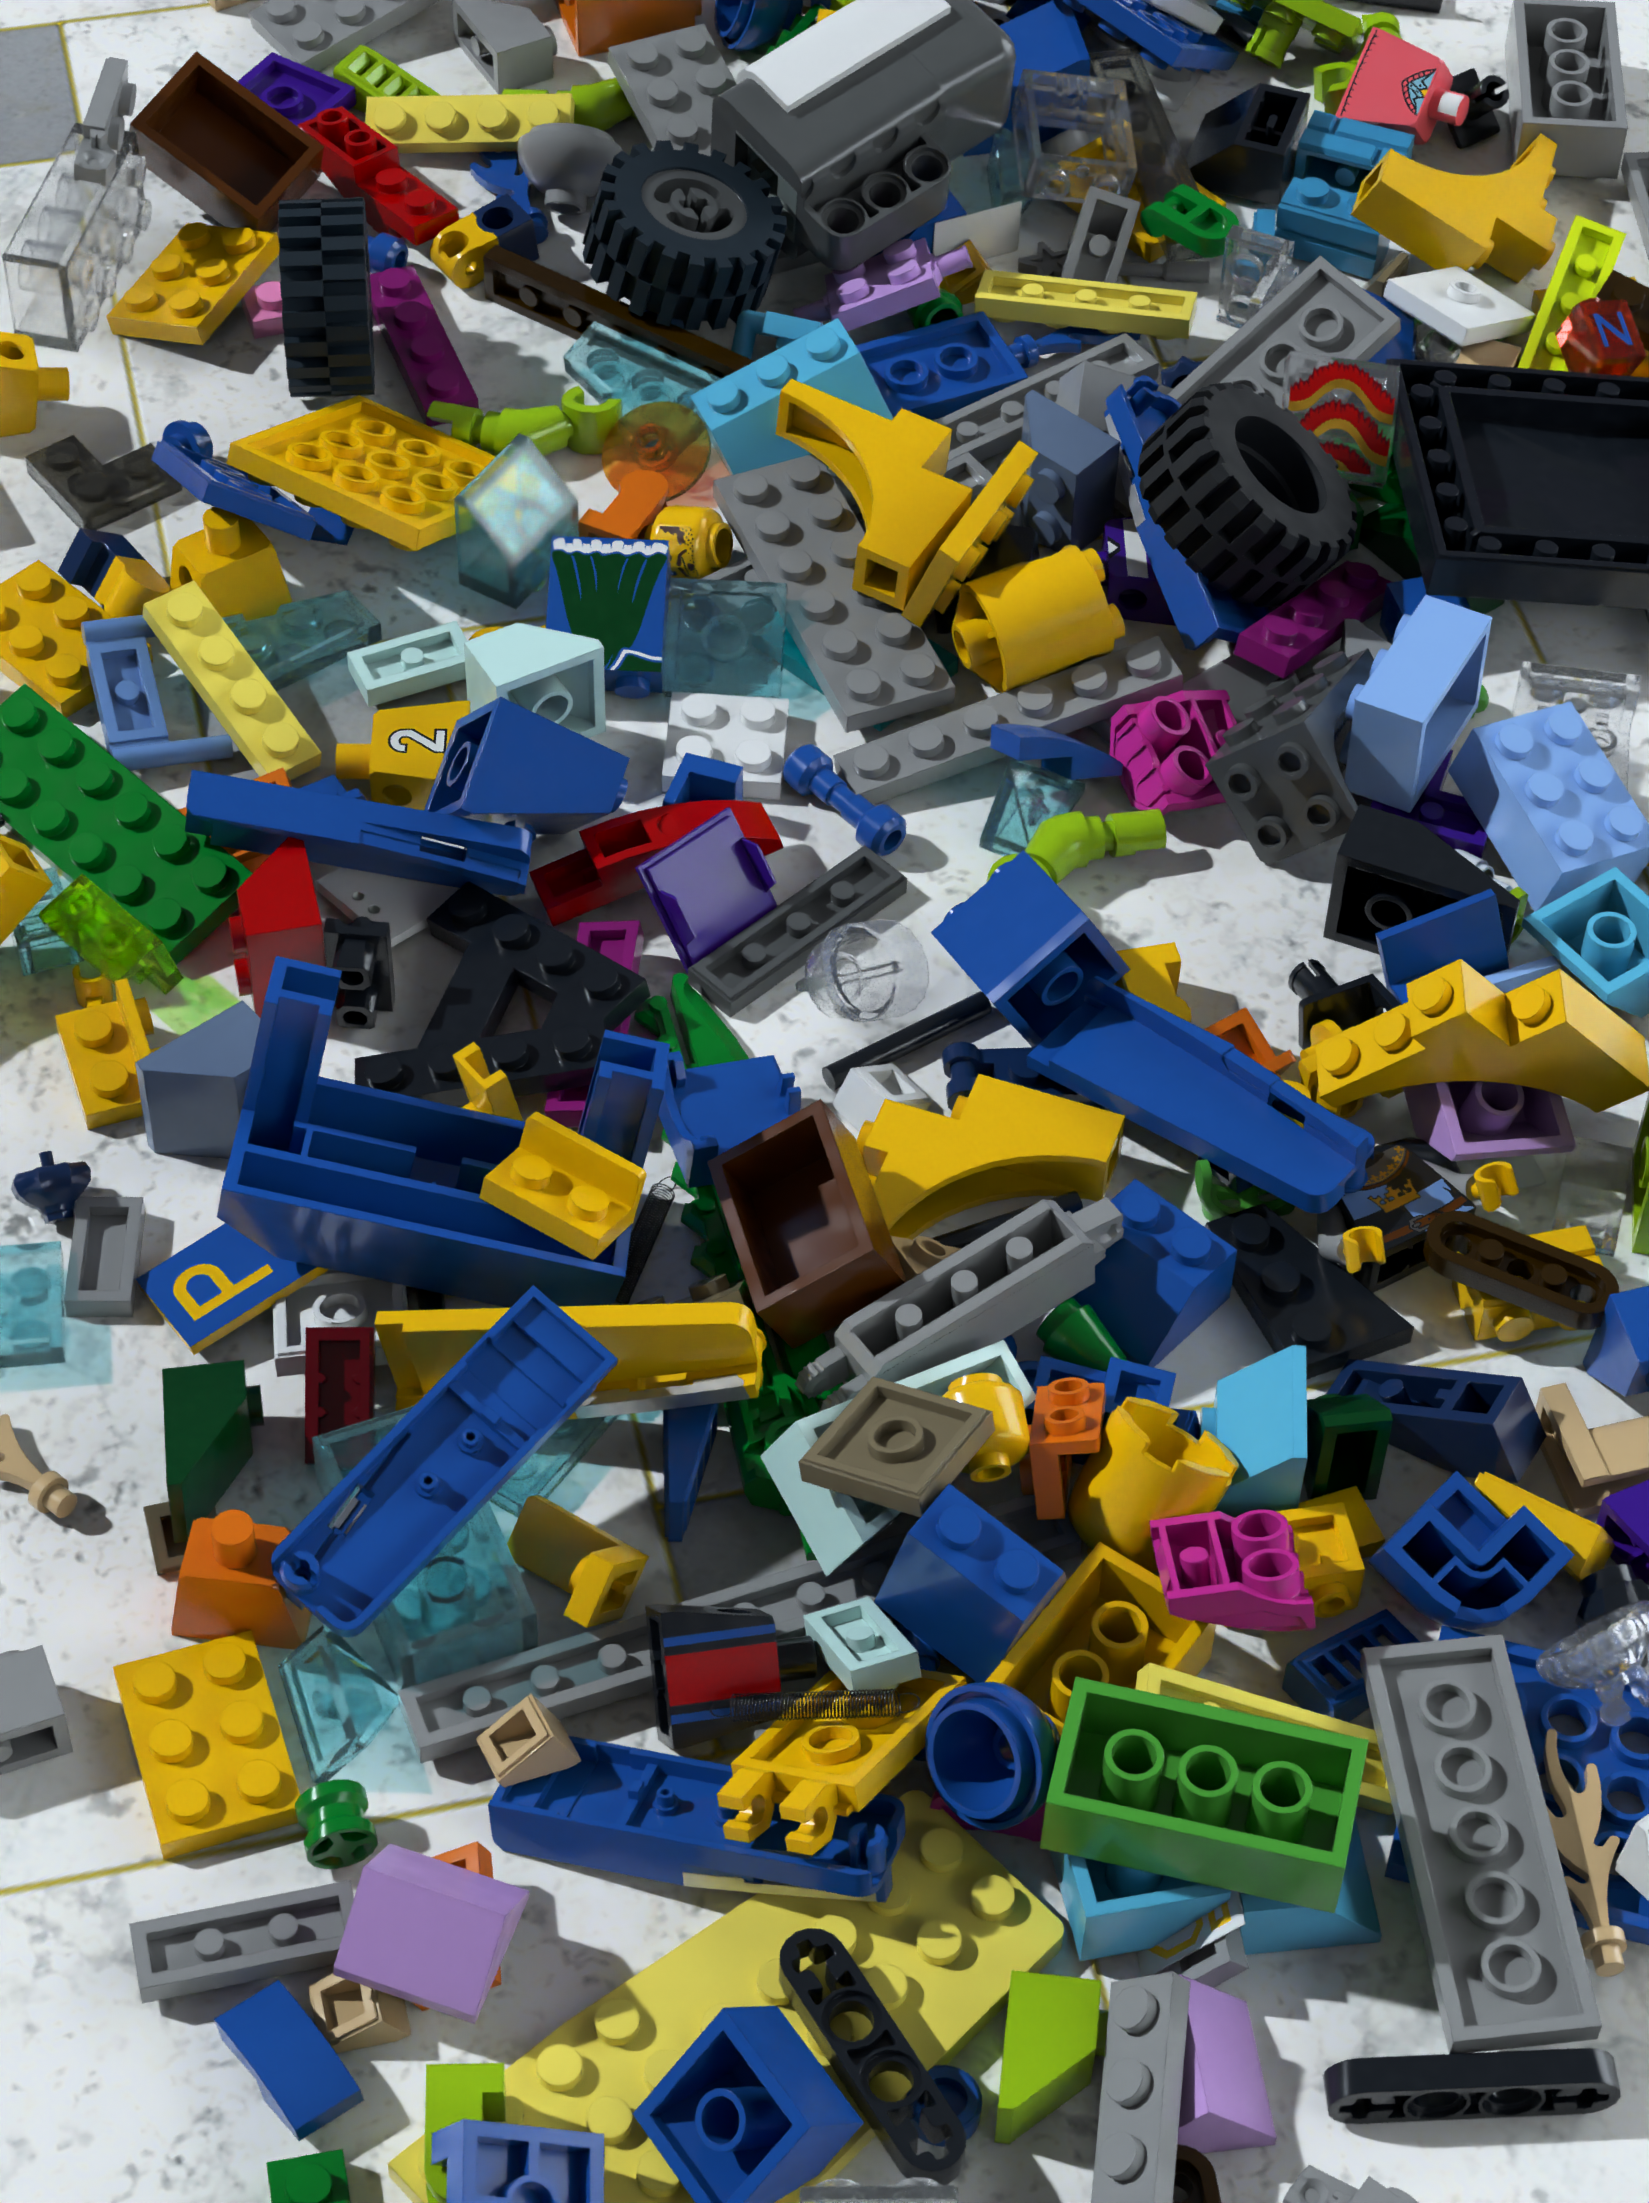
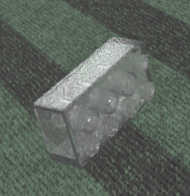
M75 123L2 255L14 333L28 335L33 339L34 345L72 352H78L88 332L95 331L99 321L100 308L106 297L111 298L116 289L117 276L123 264L130 263L134 253L135 241L140 231L148 229L152 213L151 201L145 199L143 188L146 176V159L144 156L139 155L136 132L124 131L120 151L113 150L116 153V171L107 186L82 180L79 182L74 181V161L83 138V124Z

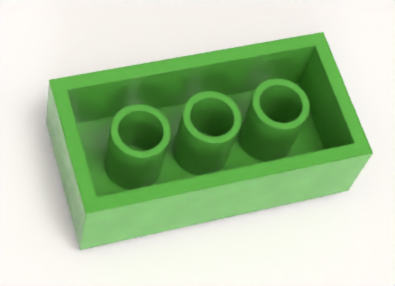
M1075 1676L1046 1798L1040 1848L1335 1914L1346 1868L1369 1740Z

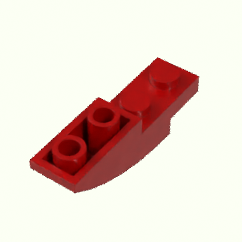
M342 106L323 110L316 117L297 125L324 146L321 169L343 198L364 197L366 222L379 234L384 232L398 238L404 237L415 246H418L435 238L444 228L459 220L458 208L400 166L397 146Z
M703 800L676 803L641 810L578 831L584 849L529 872V875L554 927L644 889L645 887L635 867L727 807L731 808L745 839L758 844L764 856L783 849L782 841L761 802Z

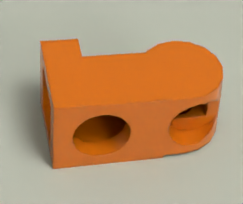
M636 470L626 474L619 483V494L603 513L589 508L578 521L579 537L644 539L648 526L654 523L656 516L665 507H668L665 501L669 493L668 481L663 475L651 470Z

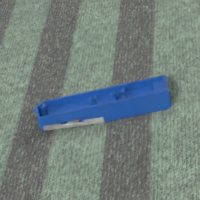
M1147 375L1135 378L1134 384L1126 391L1121 383L1106 398L1108 409L1104 412L1109 435L1120 441L1118 468L1134 523L1185 649L1195 651L1204 643H1209L1214 638L1237 643L1239 634L1269 614V608L1255 607L1254 603L1244 604L1234 600L1230 592L1218 591L1208 584L1209 579L1202 573H1195L1184 563L1186 561L1185 557L1177 549L1173 550L1164 539L1165 532L1161 526L1153 522L1148 512L1150 504L1148 500L1142 498L1139 488L1141 478L1138 476V463L1143 444L1182 405L1173 397L1157 391L1159 385Z

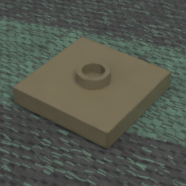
M872 1377L800 1459L798 1464L801 1479L813 1485L921 1517L946 1486L954 1481L995 1431L993 1413L980 1407Z

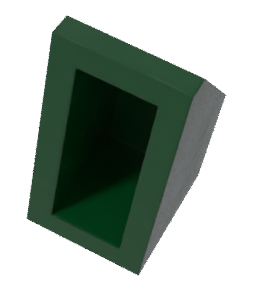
M1326 1394L1307 1400V1463L1303 1481L1308 1500L1353 1486L1358 1487L1364 1500L1377 1498L1393 1424L1390 1408L1368 1394L1348 1396Z

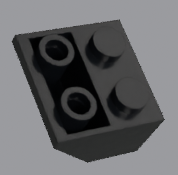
M1259 83L1206 113L1180 172L1210 192H1219L1245 198L1255 203H1267L1278 206L1295 167L1298 143L1307 125L1311 94Z

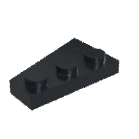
M1264 1203L1205 1224L1208 1230L1237 1249L1232 1286L1274 1353L1291 1345L1306 1346L1307 1379L1345 1366L1349 1359L1363 1360L1411 1343L1414 1326L1337 1263L1323 1258L1313 1243Z

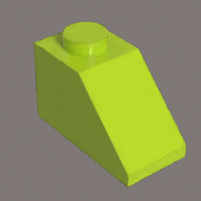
M1011 1970L994 2143L1011 2144L1091 2084L1095 2055L1104 2056L1109 2010L1099 2009L1102 1980Z

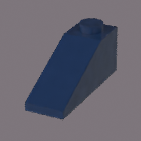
M1349 1359L1326 1393L1341 1396L1368 1394L1391 1410L1393 1424L1388 1444L1451 1473L1457 1470L1463 1477L1477 1478L1479 1472L1484 1474L1486 1471L1509 1483L1518 1484L1547 1437L1522 1377Z

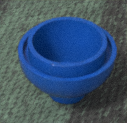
M716 0L714 10L716 31L721 36L726 48L736 51L752 50L766 44L777 35L780 29L789 31L795 16L802 13L803 0Z
M997 1682L970 1683L957 1687L945 1694L936 1704L929 1718L925 1736V1752L930 1776L946 1805L962 1820L977 1828L1003 1830L1027 1820L1046 1802L1060 1744L1058 1730L1053 1721L1032 1700L1005 1684Z

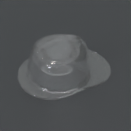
M877 919L844 924L832 929L824 941L814 946L806 959L805 977L799 980L795 987L796 991L809 992L810 998L817 1009L830 1018L867 1023L900 1017L914 1011L925 997L929 983L928 960L922 944L912 931L895 920Z

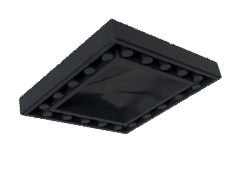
M1386 359L1381 379L1382 391L1387 390V394L1390 392L1391 399L1395 397L1393 423L1392 425H1385L1388 437L1390 438V446L1400 487L1402 488V495L1427 595L1589 606L1602 604L1605 607L1649 610V377Z

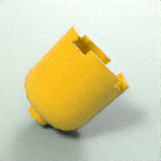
M1126 1397L1121 1406L1118 1405L1111 1412L1102 1431L1101 1449L1097 1453L1089 1454L1074 1483L1069 1498V1519L1080 1539L1089 1547L1087 1554L1089 1555L1098 1542H1101L1148 1571L1157 1573L1158 1568L1149 1520L1214 1512L1231 1486L1232 1477L1239 1467L1232 1452L1207 1430H1204L1198 1440L1188 1432L1173 1425L1179 1415L1177 1411L1148 1399Z

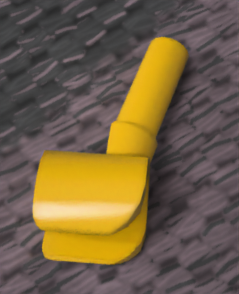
M101 962L103 973L96 978H83L80 966L76 965L73 968L72 976L76 1000L82 1007L88 1008L113 1000L114 993L111 973L106 962Z

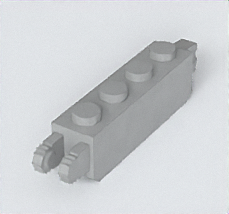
M1107 1197L1073 1214L1070 1211L1064 1212L1054 1200L1042 1199L846 1318L834 1333L835 1347L817 1357L814 1362H809L806 1367H803V1370L798 1372L799 1375L794 1384L802 1394H805L810 1399L811 1397L815 1398L819 1394L821 1395L825 1390L828 1391L846 1380V1384L842 1385L839 1390L833 1391L831 1395H827V1398L822 1401L823 1404L820 1411L853 1399L872 1377L897 1382L1003 1340L1095 1283V1265L1106 1257V1249L1123 1237V1214Z

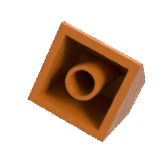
M554 0L578 57L608 52V47L695 26V16L702 14L701 0Z

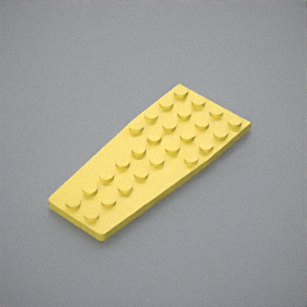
M920 1790L909 1791L898 1798L905 1807L906 1832L891 1865L893 1887L886 1902L755 1894L563 2023L505 2069L506 2122L498 2123L604 2134V2203H695L633 2116V2113L723 2008L778 2006L864 2122L818 2176L775 2202L809 2203L876 2134L782 1990L779 1982L780 1950L785 1940L795 1932L807 1928L823 1929L834 1934L842 1942L928 2071L934 2066L947 2065L1008 2004L1011 1970L1039 1973L1060 1952L1064 1934L1063 1923L942 1808L941 1810L930 1808L932 1798L928 1794ZM808 1957L800 1959L799 1973L811 1970L823 1986V1999L831 1994L825 1981L826 1962L815 1965ZM852 2011L838 2014L830 2023L832 2032L838 2038L845 2041L864 2039L873 2029L870 2020L865 2015ZM896 2071L879 2073L869 2083L871 2092L877 2098L886 2102L903 2100L912 2089L910 2081L903 2074ZM425 2134L388 2162L389 2177L413 2203H428L424 2172Z

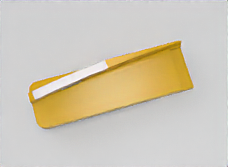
M735 1302L558 1306L618 1358L617 1365L601 1380L596 1390L568 1419L650 1412L759 1397V1389L763 1382L762 1353L767 1347V1340L764 1333L757 1328L753 1312L743 1304ZM510 1308L377 1311L374 1325L397 1387L396 1417L401 1420Z

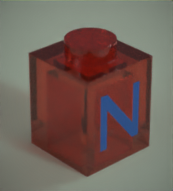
M1590 298L1581 301L1572 308L1569 316L1555 332L1569 372L1631 376L1647 357L1626 299L1603 301L1600 298Z

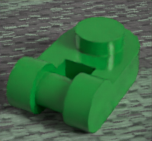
M1180 184L1165 195L1164 202L1156 201L1141 211L1140 214L1142 227L1149 235L1155 238L1166 235L1202 257L1216 258L1232 251L1236 246L1239 226L1236 215L1187 185Z

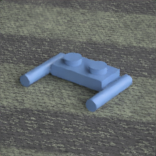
M143 615L81 622L83 643L86 646L87 665L107 752L130 771L233 758L232 740L228 734L169 742L146 638L157 636L143 619Z

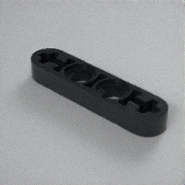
M807 1928L795 1932L785 1940L780 1950L779 1982L784 1994L901 2174L909 2182L922 2188H938L948 2185L958 2177L964 2165L966 2133L961 2121L842 1942L834 1934L823 1929ZM808 1957L815 1965L826 1962L825 1981L831 1991V1994L823 1999V1986L811 1970L799 1973L800 1959ZM847 2011L858 2012L870 2020L873 2029L864 2039L845 2041L838 2038L832 2032L830 2027L831 2021L840 2013ZM896 2071L903 2074L910 2081L912 2090L903 2100L886 2102L877 2098L871 2092L869 2083L879 2073ZM920 2111L919 2127L932 2144L946 2141L944 2158L936 2160L929 2151L922 2152L919 2155L916 2154L918 2132L911 2120Z
M1595 2048L1356 2058L1336 2063L1326 2069L1323 2074L1328 2114L1333 2120L1346 2124L1586 2114L1607 2109L1614 2105L1621 2097L1614 2056L1608 2051Z

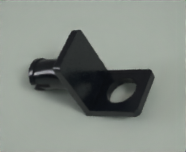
M1475 68L1453 76L1450 91L1468 95L1470 99L1469 110L1462 125L1455 126L1447 123L1459 149H1464L1500 132V126L1493 110L1504 106L1509 99V88L1498 94L1495 93L1496 89L1506 84L1501 77L1490 75L1480 82Z
M1314 959L1308 960V966L1316 976L1302 962L1293 969L1288 980L1289 988L1302 999L1299 1002V1046L1303 1050L1312 1046L1310 1041L1312 1026L1323 1020L1329 1019L1334 1021L1344 1031L1384 1013L1383 1008L1389 1011L1401 1005L1373 973L1338 985L1327 973L1325 967L1318 960Z

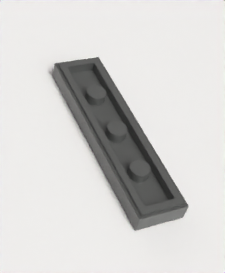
M864 845L688 968V983L731 1018L907 892V877Z

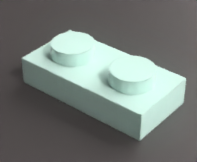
M453 621L347 652L348 670L368 707H372L466 679L464 642L468 640L457 621Z
M869 1596L803 1615L806 1636H811L816 1652L848 1690H894L901 1683L922 1677L918 1651Z

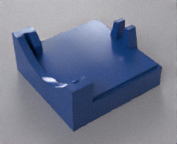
M681 1052L669 1053L665 1091L658 1116L688 1188L714 1184L707 1161L800 1111L801 1089L800 1087H794L795 1075L793 1072L782 1074L774 1055L685 1069Z
M462 2119L432 2133L431 2165L447 2166L446 2203H604V2134Z

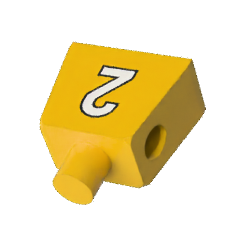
M454 701L379 710L373 715L371 743L336 744L335 765L337 779H370L371 801L424 810L455 723L471 713L470 701Z

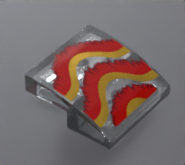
M1290 351L1284 362L1282 409H1289L1298 417V422L1307 431L1310 429L1319 438V445L1326 454L1330 453L1338 464L1337 471L1341 478H1345L1350 484L1384 487L1394 437L1400 366Z

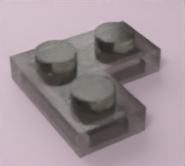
M74 435L25 456L28 475L78 528L99 530L182 491V485L151 460L155 450L151 443L104 465Z

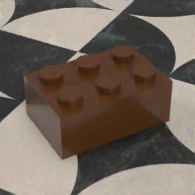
M197 51L130 123L128 155L224 227H247L252 230L271 232L279 223V201L299 200L320 177L324 146Z
M821 1099L707 1161L756 1312L792 1349L840 1325L849 1316L907 1282L856 1138Z

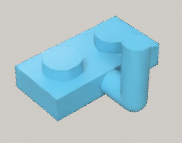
M744 310L737 319L731 351L751 359L757 334L777 339L775 348L779 349L825 324L771 311L762 313Z

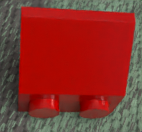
M287 837L237 889L240 916L228 917L234 955L245 954V958L233 960L239 996L251 995L254 1012L260 1018L276 956L326 967L322 922L304 840Z

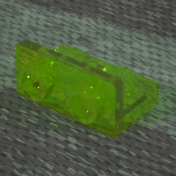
M83 874L76 878L39 913V918L47 928L114 985L115 980L127 978L128 981L132 979L139 985L147 979L166 995L184 979L163 942Z

